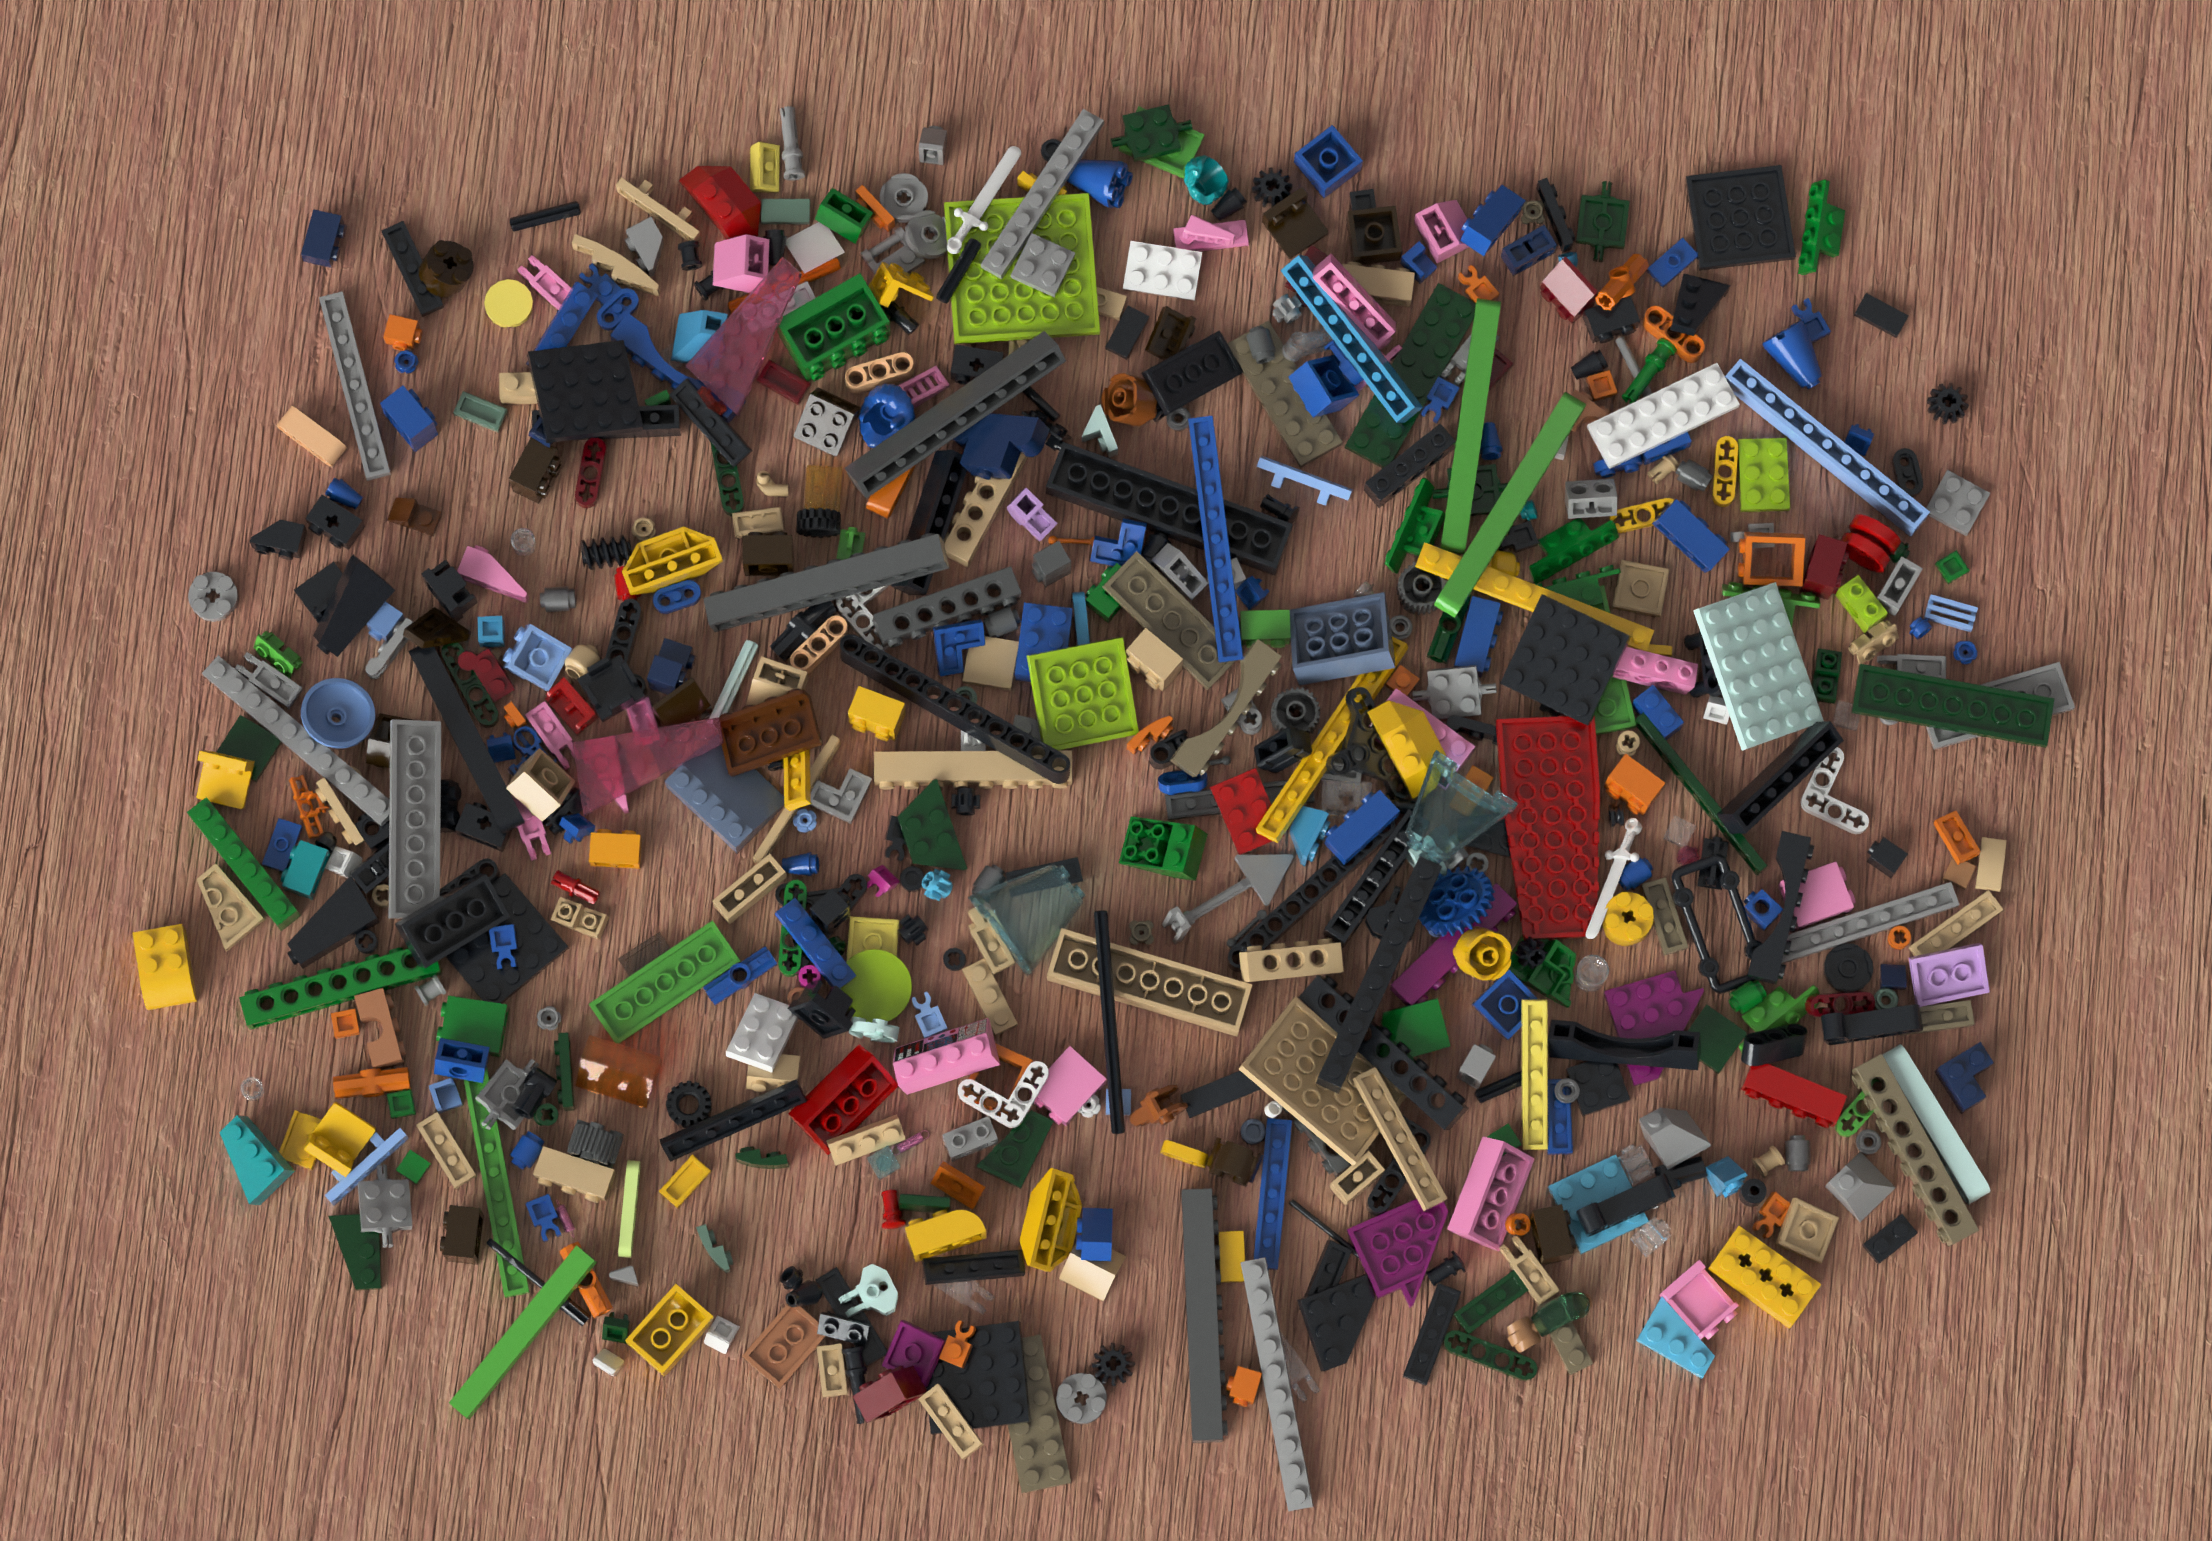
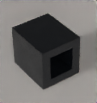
M1883 837L1880 843L1874 841L1867 851L1871 855L1867 862L1892 878L1908 853Z

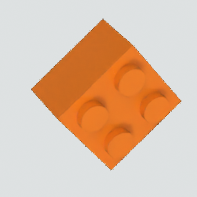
M1625 754L1608 776L1604 788L1607 789L1606 793L1615 800L1621 799L1627 804L1626 808L1636 815L1640 813L1644 816L1660 795L1665 782Z

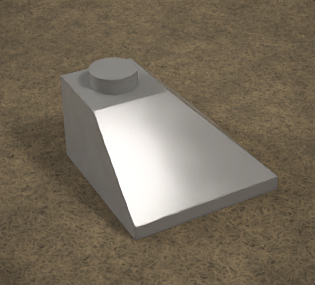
M1660 1107L1639 1119L1644 1138L1667 1170L1711 1147L1710 1142L1685 1110Z
M1861 1152L1825 1186L1859 1222L1896 1188Z

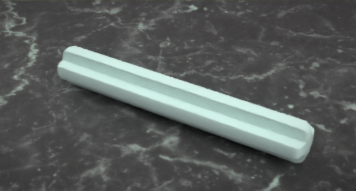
M751 640L745 641L707 722L709 728L718 731L714 727L713 721L718 719L720 715L728 713L758 649V644Z

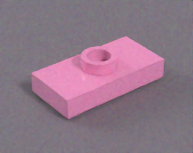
M645 697L626 709L637 747L661 742V735L649 697Z

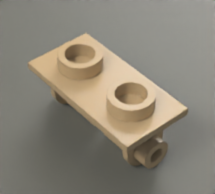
M1889 620L1881 621L1868 630L1872 636L1871 639L1863 634L1850 643L1851 646L1848 649L1852 655H1857L1858 664L1872 660L1878 652L1895 643L1899 638L1896 624L1892 625Z

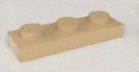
M322 778L316 782L319 788L315 792L322 803L327 800L332 809L328 812L335 823L341 822L345 830L341 833L348 844L354 843L357 847L364 843V839L326 779Z
M983 958L963 968L962 972L985 1017L989 1018L995 1036L1018 1026L986 960Z
M438 1112L416 1124L455 1189L476 1177L475 1172Z
M896 1114L829 1139L827 1144L835 1166L906 1140Z
M936 1384L918 1398L963 1460L984 1445L940 1384Z

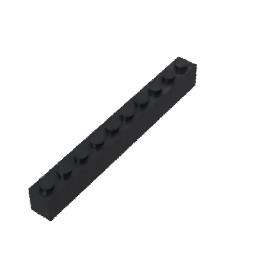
M1419 856L1322 1067L1316 1084L1339 1094L1440 874L1441 865Z

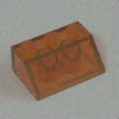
M589 1035L581 1057L575 1086L647 1109L662 1059L657 1055Z

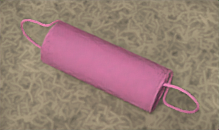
M919 1132L896 1146L903 1153L925 1139L922 1138Z
M560 1205V1207L556 1208V1212L565 1232L572 1230L573 1233L575 1228L565 1205Z

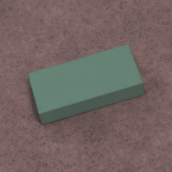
M761 199V224L810 225V199Z
M463 391L453 414L499 433L508 409Z

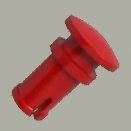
M897 1190L883 1191L881 1195L883 1197L885 1213L882 1215L886 1222L881 1224L882 1228L897 1229L905 1226L906 1220L901 1219L903 1215L902 1211H899Z

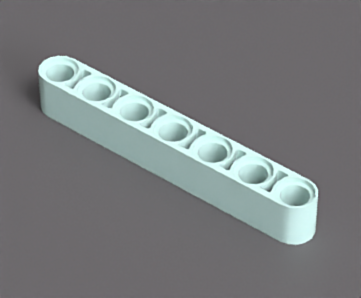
M1899 1044L1882 1054L1963 1200L1970 1205L1990 1193L1991 1190L1987 1181L1906 1049Z

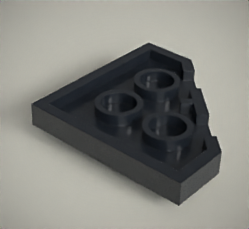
M1367 1274L1297 1300L1321 1371H1327L1345 1364L1349 1359L1375 1300Z

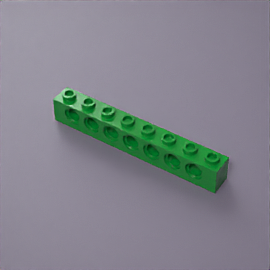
M403 947L390 950L388 955L381 957L379 954L370 955L363 962H346L341 964L339 969H322L316 972L317 975L308 978L307 975L297 976L292 979L293 982L284 985L283 982H277L269 985V989L263 991L252 989L244 993L245 996L239 997L246 1025L251 1030L355 1000V995L381 988L387 991L432 978L435 974L436 976L442 975L440 964L437 961L427 968H422L418 965L414 968H408L406 962L413 955L409 948L404 950ZM387 964L395 966L394 972L390 975L382 973L383 967ZM363 971L371 973L370 979L366 982L358 981V976ZM339 978L347 980L345 987L342 989L334 988V983ZM315 985H321L323 988L318 996L310 995V989ZM290 992H297L298 999L295 1002H286V996ZM266 999H273L274 1005L271 1009H262V1003Z

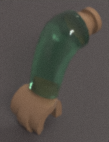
M1578 1291L1560 1295L1532 1315V1321L1526 1316L1507 1327L1509 1334L1507 1339L1518 1352H1523L1541 1342L1540 1335L1545 1337L1561 1326L1585 1317L1593 1305L1592 1298L1588 1294Z

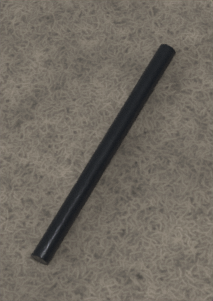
M1294 1199L1291 1200L1289 1204L1339 1244L1352 1250L1351 1253L1359 1258L1351 1244Z

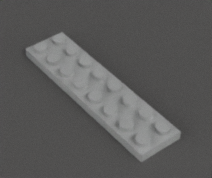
M390 720L388 918L403 919L440 897L441 721Z

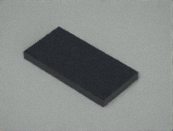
M1219 330L1141 374L1166 416L1244 372Z

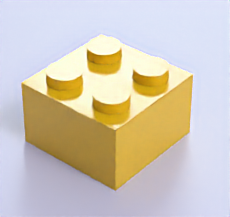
M858 686L848 711L849 724L852 725L853 729L865 733L866 730L873 732L876 738L883 741H889V739L896 740L906 715L904 702Z

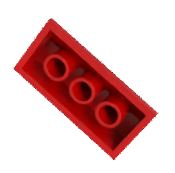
M859 1044L806 1096L807 1102L794 1107L788 1114L829 1155L831 1152L827 1140L855 1130L898 1087V1083L876 1057Z

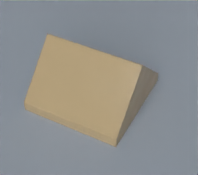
M1075 1244L1059 1279L1104 1302L1126 1256L1112 1249L1111 1261L1081 1260V1250H1076Z

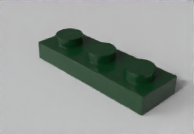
M558 1033V1040L554 1041L555 1056L560 1055V1065H556V1078L561 1080L562 1086L561 1090H557L558 1104H563L565 1111H573L575 1106L569 1033Z
M1513 1270L1453 1315L1465 1332L1470 1334L1529 1290L1515 1270Z

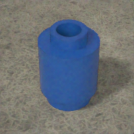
M1640 857L1637 862H1629L1624 866L1618 883L1625 891L1634 890L1652 877L1651 871L1653 867L1646 858L1641 859Z
M528 1131L525 1136L522 1135L512 1150L510 1156L513 1160L511 1163L522 1170L525 1167L531 1169L540 1155L545 1141Z

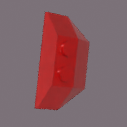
M697 166L679 180L681 185L726 239L746 234L758 237L761 202L731 166Z

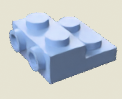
M532 624L525 625L524 628L521 626L515 633L514 639L517 642L513 649L508 648L503 655L502 661L505 662L503 668L521 679H526L543 690L549 691L572 648Z

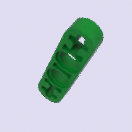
M792 880L785 887L783 906L793 900V893H789V891L794 890L795 886H799L803 894L798 895V902L803 903L802 907L806 911L807 887L800 880ZM782 925L778 960L779 970L784 976L793 977L800 972L803 950L798 944L795 947H789L785 944V938L789 935V932ZM784 950L791 953L798 952V955L793 954L792 960L797 966L792 967L791 971H787L786 966H782L783 963L788 962V953L783 954Z

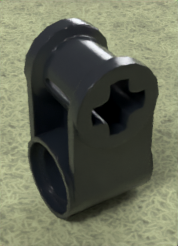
M1186 729L1176 732L1169 738L1156 743L1151 748L1149 762L1153 768L1162 770L1174 764L1169 760L1183 740L1188 739ZM1158 751L1164 752L1167 755V759L1159 761L1155 758L1154 754Z

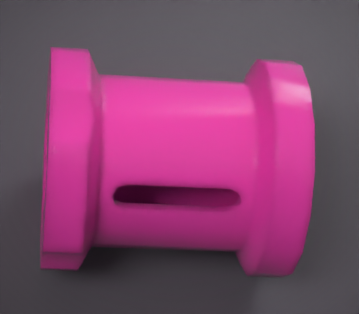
M813 965L804 966L799 972L798 977L801 987L805 988L808 984L807 979H803L807 978L808 973H812L813 977H815L812 982L822 980L820 972Z

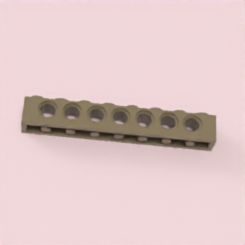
M1880 1054L1851 1070L1853 1073L1851 1077L1855 1086L1858 1089L1861 1088L1866 1096L1864 1097L1866 1106L1870 1111L1873 1110L1878 1118L1876 1119L1878 1128L1882 1133L1885 1132L1890 1140L1888 1141L1890 1150L1894 1155L1897 1154L1902 1162L1900 1167L1906 1177L1910 1176L1914 1184L1912 1189L1918 1199L1922 1198L1926 1205L1924 1210L1930 1221L1934 1220L1938 1230L1936 1232L1941 1242L1946 1243L1949 1247L1979 1231L1884 1056ZM1872 1079H1877L1881 1082V1091H1875L1872 1088ZM1885 1101L1893 1104V1113H1887L1884 1110L1883 1104ZM1897 1123H1902L1906 1127V1134L1904 1136L1896 1132L1895 1126ZM1909 1145H1914L1918 1149V1156L1916 1158L1908 1154ZM1921 1167H1926L1930 1171V1178L1928 1180L1921 1177ZM1934 1189L1941 1191L1943 1196L1941 1202L1933 1199L1932 1191ZM1946 1211L1953 1213L1955 1217L1953 1224L1945 1221L1944 1214Z

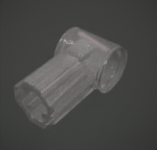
M1325 328L1307 333L1295 332L1283 345L1282 354L1287 360L1296 362L1303 356L1327 351L1324 347L1332 341V337Z

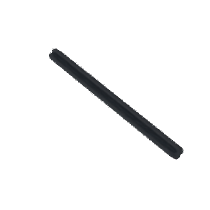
M1101 910L1094 912L1111 1132L1112 1134H1122L1125 1132L1108 912Z

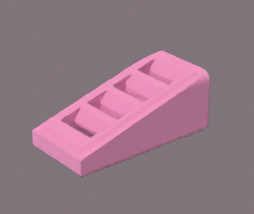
M1194 215L1190 216L1183 231V238L1229 246H1233L1235 242L1234 233Z
M934 366L898 386L908 393L907 395L910 396L911 403L915 409L948 388L950 384L938 367ZM932 376L938 385L934 386L929 377ZM924 381V383L929 389L928 391L924 388L921 382ZM913 387H916L920 395L916 394Z

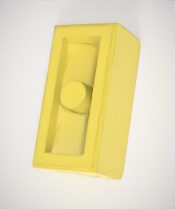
M757 142L750 148V190L752 192L778 193L780 145Z

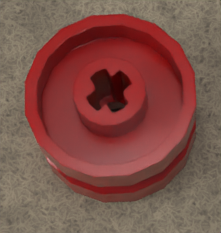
M1857 514L1848 527L1850 532L1844 533L1841 541L1847 542L1846 550L1850 551L1848 558L1867 570L1883 573L1890 561L1888 555L1896 552L1901 540L1893 530L1878 520L1866 515Z

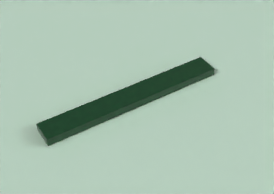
M1644 712L1639 715L1635 720L1636 727L1755 875L1758 876L1765 871L1767 864L1742 834L1729 833L1717 815L1722 810Z

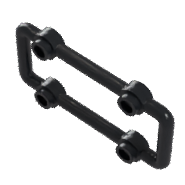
M1713 854L1674 870L1671 877L1675 888L1672 899L1675 905L1682 907L1701 959L1698 964L1699 973L1707 977L1710 987L1714 992L1722 994L1737 989L1748 981L1753 982L1754 979L1747 978L1748 974L1725 983H1719L1716 975L1719 971V964L1717 960L1710 958L1691 906L1694 899L1693 893L1690 889L1684 887L1681 877L1718 864L1721 871L1718 879L1721 888L1728 890L1747 942L1744 947L1745 956L1751 960L1753 950L1762 943L1757 941L1738 892L1737 886L1740 882L1738 874L1730 870L1729 864L1723 855Z

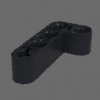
M626 599L620 604L605 656H608L611 660L614 655L622 654L628 666L643 615L641 606L636 600ZM631 608H634L635 613L631 614V624L627 623L628 616L626 612H630ZM622 631L631 633L627 640L618 638L619 633ZM634 674L638 683L642 685L641 690L646 696L647 687L644 679Z
M1916 1004L1848 1015L1830 1013L1821 1016L1824 1041L1827 1045L1877 1039L1923 1030L1920 1005Z
M1403 1116L1413 1136H1422L1425 1139L1426 1144L1420 1147L1423 1154H1425L1431 1143L1430 1134L1424 1128ZM1395 1158L1370 1193L1366 1202L1367 1210L1374 1216L1381 1215L1389 1209L1407 1181ZM1395 1177L1399 1185L1396 1188H1389L1385 1184V1179ZM1383 1191L1386 1194L1382 1202L1384 1207L1379 1206L1375 1208L1372 1199L1377 1201Z
M1662 1174L1602 1202L1589 1204L1577 1210L1576 1215L1586 1236L1589 1237L1675 1198L1676 1195L1666 1174Z

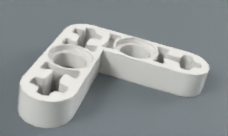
M890 585L873 589L869 595L858 593L836 600L839 613L860 638L874 645V637L869 632L874 627L872 622L873 615L865 605ZM846 599L847 601L853 600L852 608L855 611H857L858 608L861 609L860 611L856 612L852 618L849 617L852 615V611L848 607L842 608V600ZM860 616H865L869 618L870 624L866 628H859L856 625V620ZM880 644L874 645L883 651L889 647H882Z
M1837 747L1832 752L1837 754L1836 759L1839 762L1834 761L1830 770L1821 768L1820 765L1826 767L1829 758L1826 757L1815 768L1801 798V807L1807 813L1852 834H1861L1868 827V816L1863 811L1828 795L1844 761V753ZM1818 774H1826L1829 778V784L1826 786L1818 785L1815 779ZM1812 796H1815L1816 802L1821 805L1824 803V800L1828 803L1824 807L1823 813L1819 812L1821 806L1814 804L1813 807L1808 806L1809 801L1806 798L1810 799ZM1834 805L1838 806L1841 809V816L1839 818H1832L1828 814V808ZM1848 811L1850 812L1849 818L1855 820L1857 817H1860V822L1864 825H1859L1858 828L1853 827V821L1849 819L1845 823L1841 821Z
M1034 1061L1030 1063L1009 1099L971 1079H966L959 1084L958 1096L964 1103L1006 1127L1016 1128L1023 1122L1048 1079L1049 1071L1043 1062ZM1040 1067L1044 1076L1043 1078L1037 1077L1034 1085H1038V1088L1035 1089L1031 1084L1024 1081L1027 1079L1030 1082L1033 1078L1031 1070H1037ZM970 1085L974 1086L973 1091L980 1095L981 1090L985 1092L981 1096L979 1104L974 1103L977 1097L973 1095L964 1096L965 1091L963 1087L969 1088ZM1022 1088H1028L1032 1092L1031 1099L1021 1101L1018 1098V1091ZM988 1097H994L998 1101V1106L994 1110H987L983 1105L984 1100ZM1002 1103H1005L1004 1110L1010 1113L1016 1110L1019 1119H1013L1011 1122H1008V1116L1005 1113L1001 1112V1117L996 1114L1001 1110Z

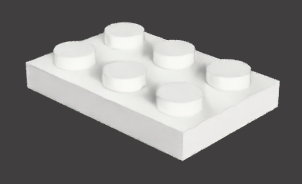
M1130 241L1123 289L1195 301L1202 252Z
M754 993L726 1050V1056L773 1072L799 1018L788 1010V1004Z

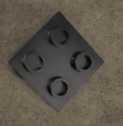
M1037 409L1035 411H1022L1021 414L1024 416L1038 417L1050 429L1047 436L1048 440L1045 444L1054 451H1060L1063 440H1070L1072 438L1067 434L1068 430L1058 423L1052 424L1048 422V416Z
M332 562L294 589L318 624L343 574L335 562Z

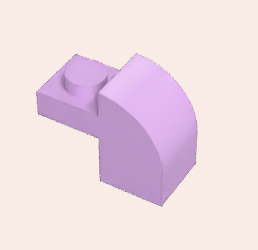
M1024 488L1007 506V510L1019 525H1023L1040 542L1058 523L1041 508L1044 504L1027 488Z

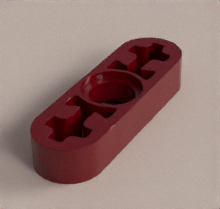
M590 438L584 445L575 491L576 501L582 508H591L598 500L607 453L605 443L600 438ZM595 444L602 450L597 451L596 462L591 461L592 451L589 450V448H594ZM594 467L598 470V474L595 478L588 479L584 476L585 469ZM587 484L590 485L589 492L593 498H588L587 502H584L583 497L580 495L585 494Z
M1863 991L1812 994L1805 1002L1807 1013L1815 1017H1821L1830 1013L1855 1014L1873 1011L1875 1007L1874 996L1869 992ZM1842 997L1845 1000V1007L1843 1010L1838 1011L1835 1003L1838 998ZM1866 1000V1004L1862 1006L1853 1005V1001ZM1818 1002L1827 1003L1828 1007L1814 1009V1004Z

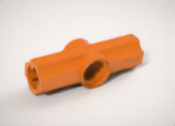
M1633 254L1623 266L1612 269L1609 272L1610 280L1595 297L1597 304L1604 310H1612L1621 298L1635 293L1634 284L1649 267L1647 259H1644L1641 254Z
M408 1067L389 1070L373 1068L362 1070L358 1074L333 1077L335 1098L341 1099L355 1096L366 1098L378 1097L386 1092L411 1089Z
M579 1241L559 1251L563 1260L566 1259L576 1245L582 1249ZM592 1268L588 1273L593 1276L592 1283L588 1286L579 1284L577 1287L595 1319L608 1313L613 1309V1306Z

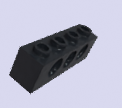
M1440 423L1366 481L1364 491L1380 508L1453 451L1456 441Z

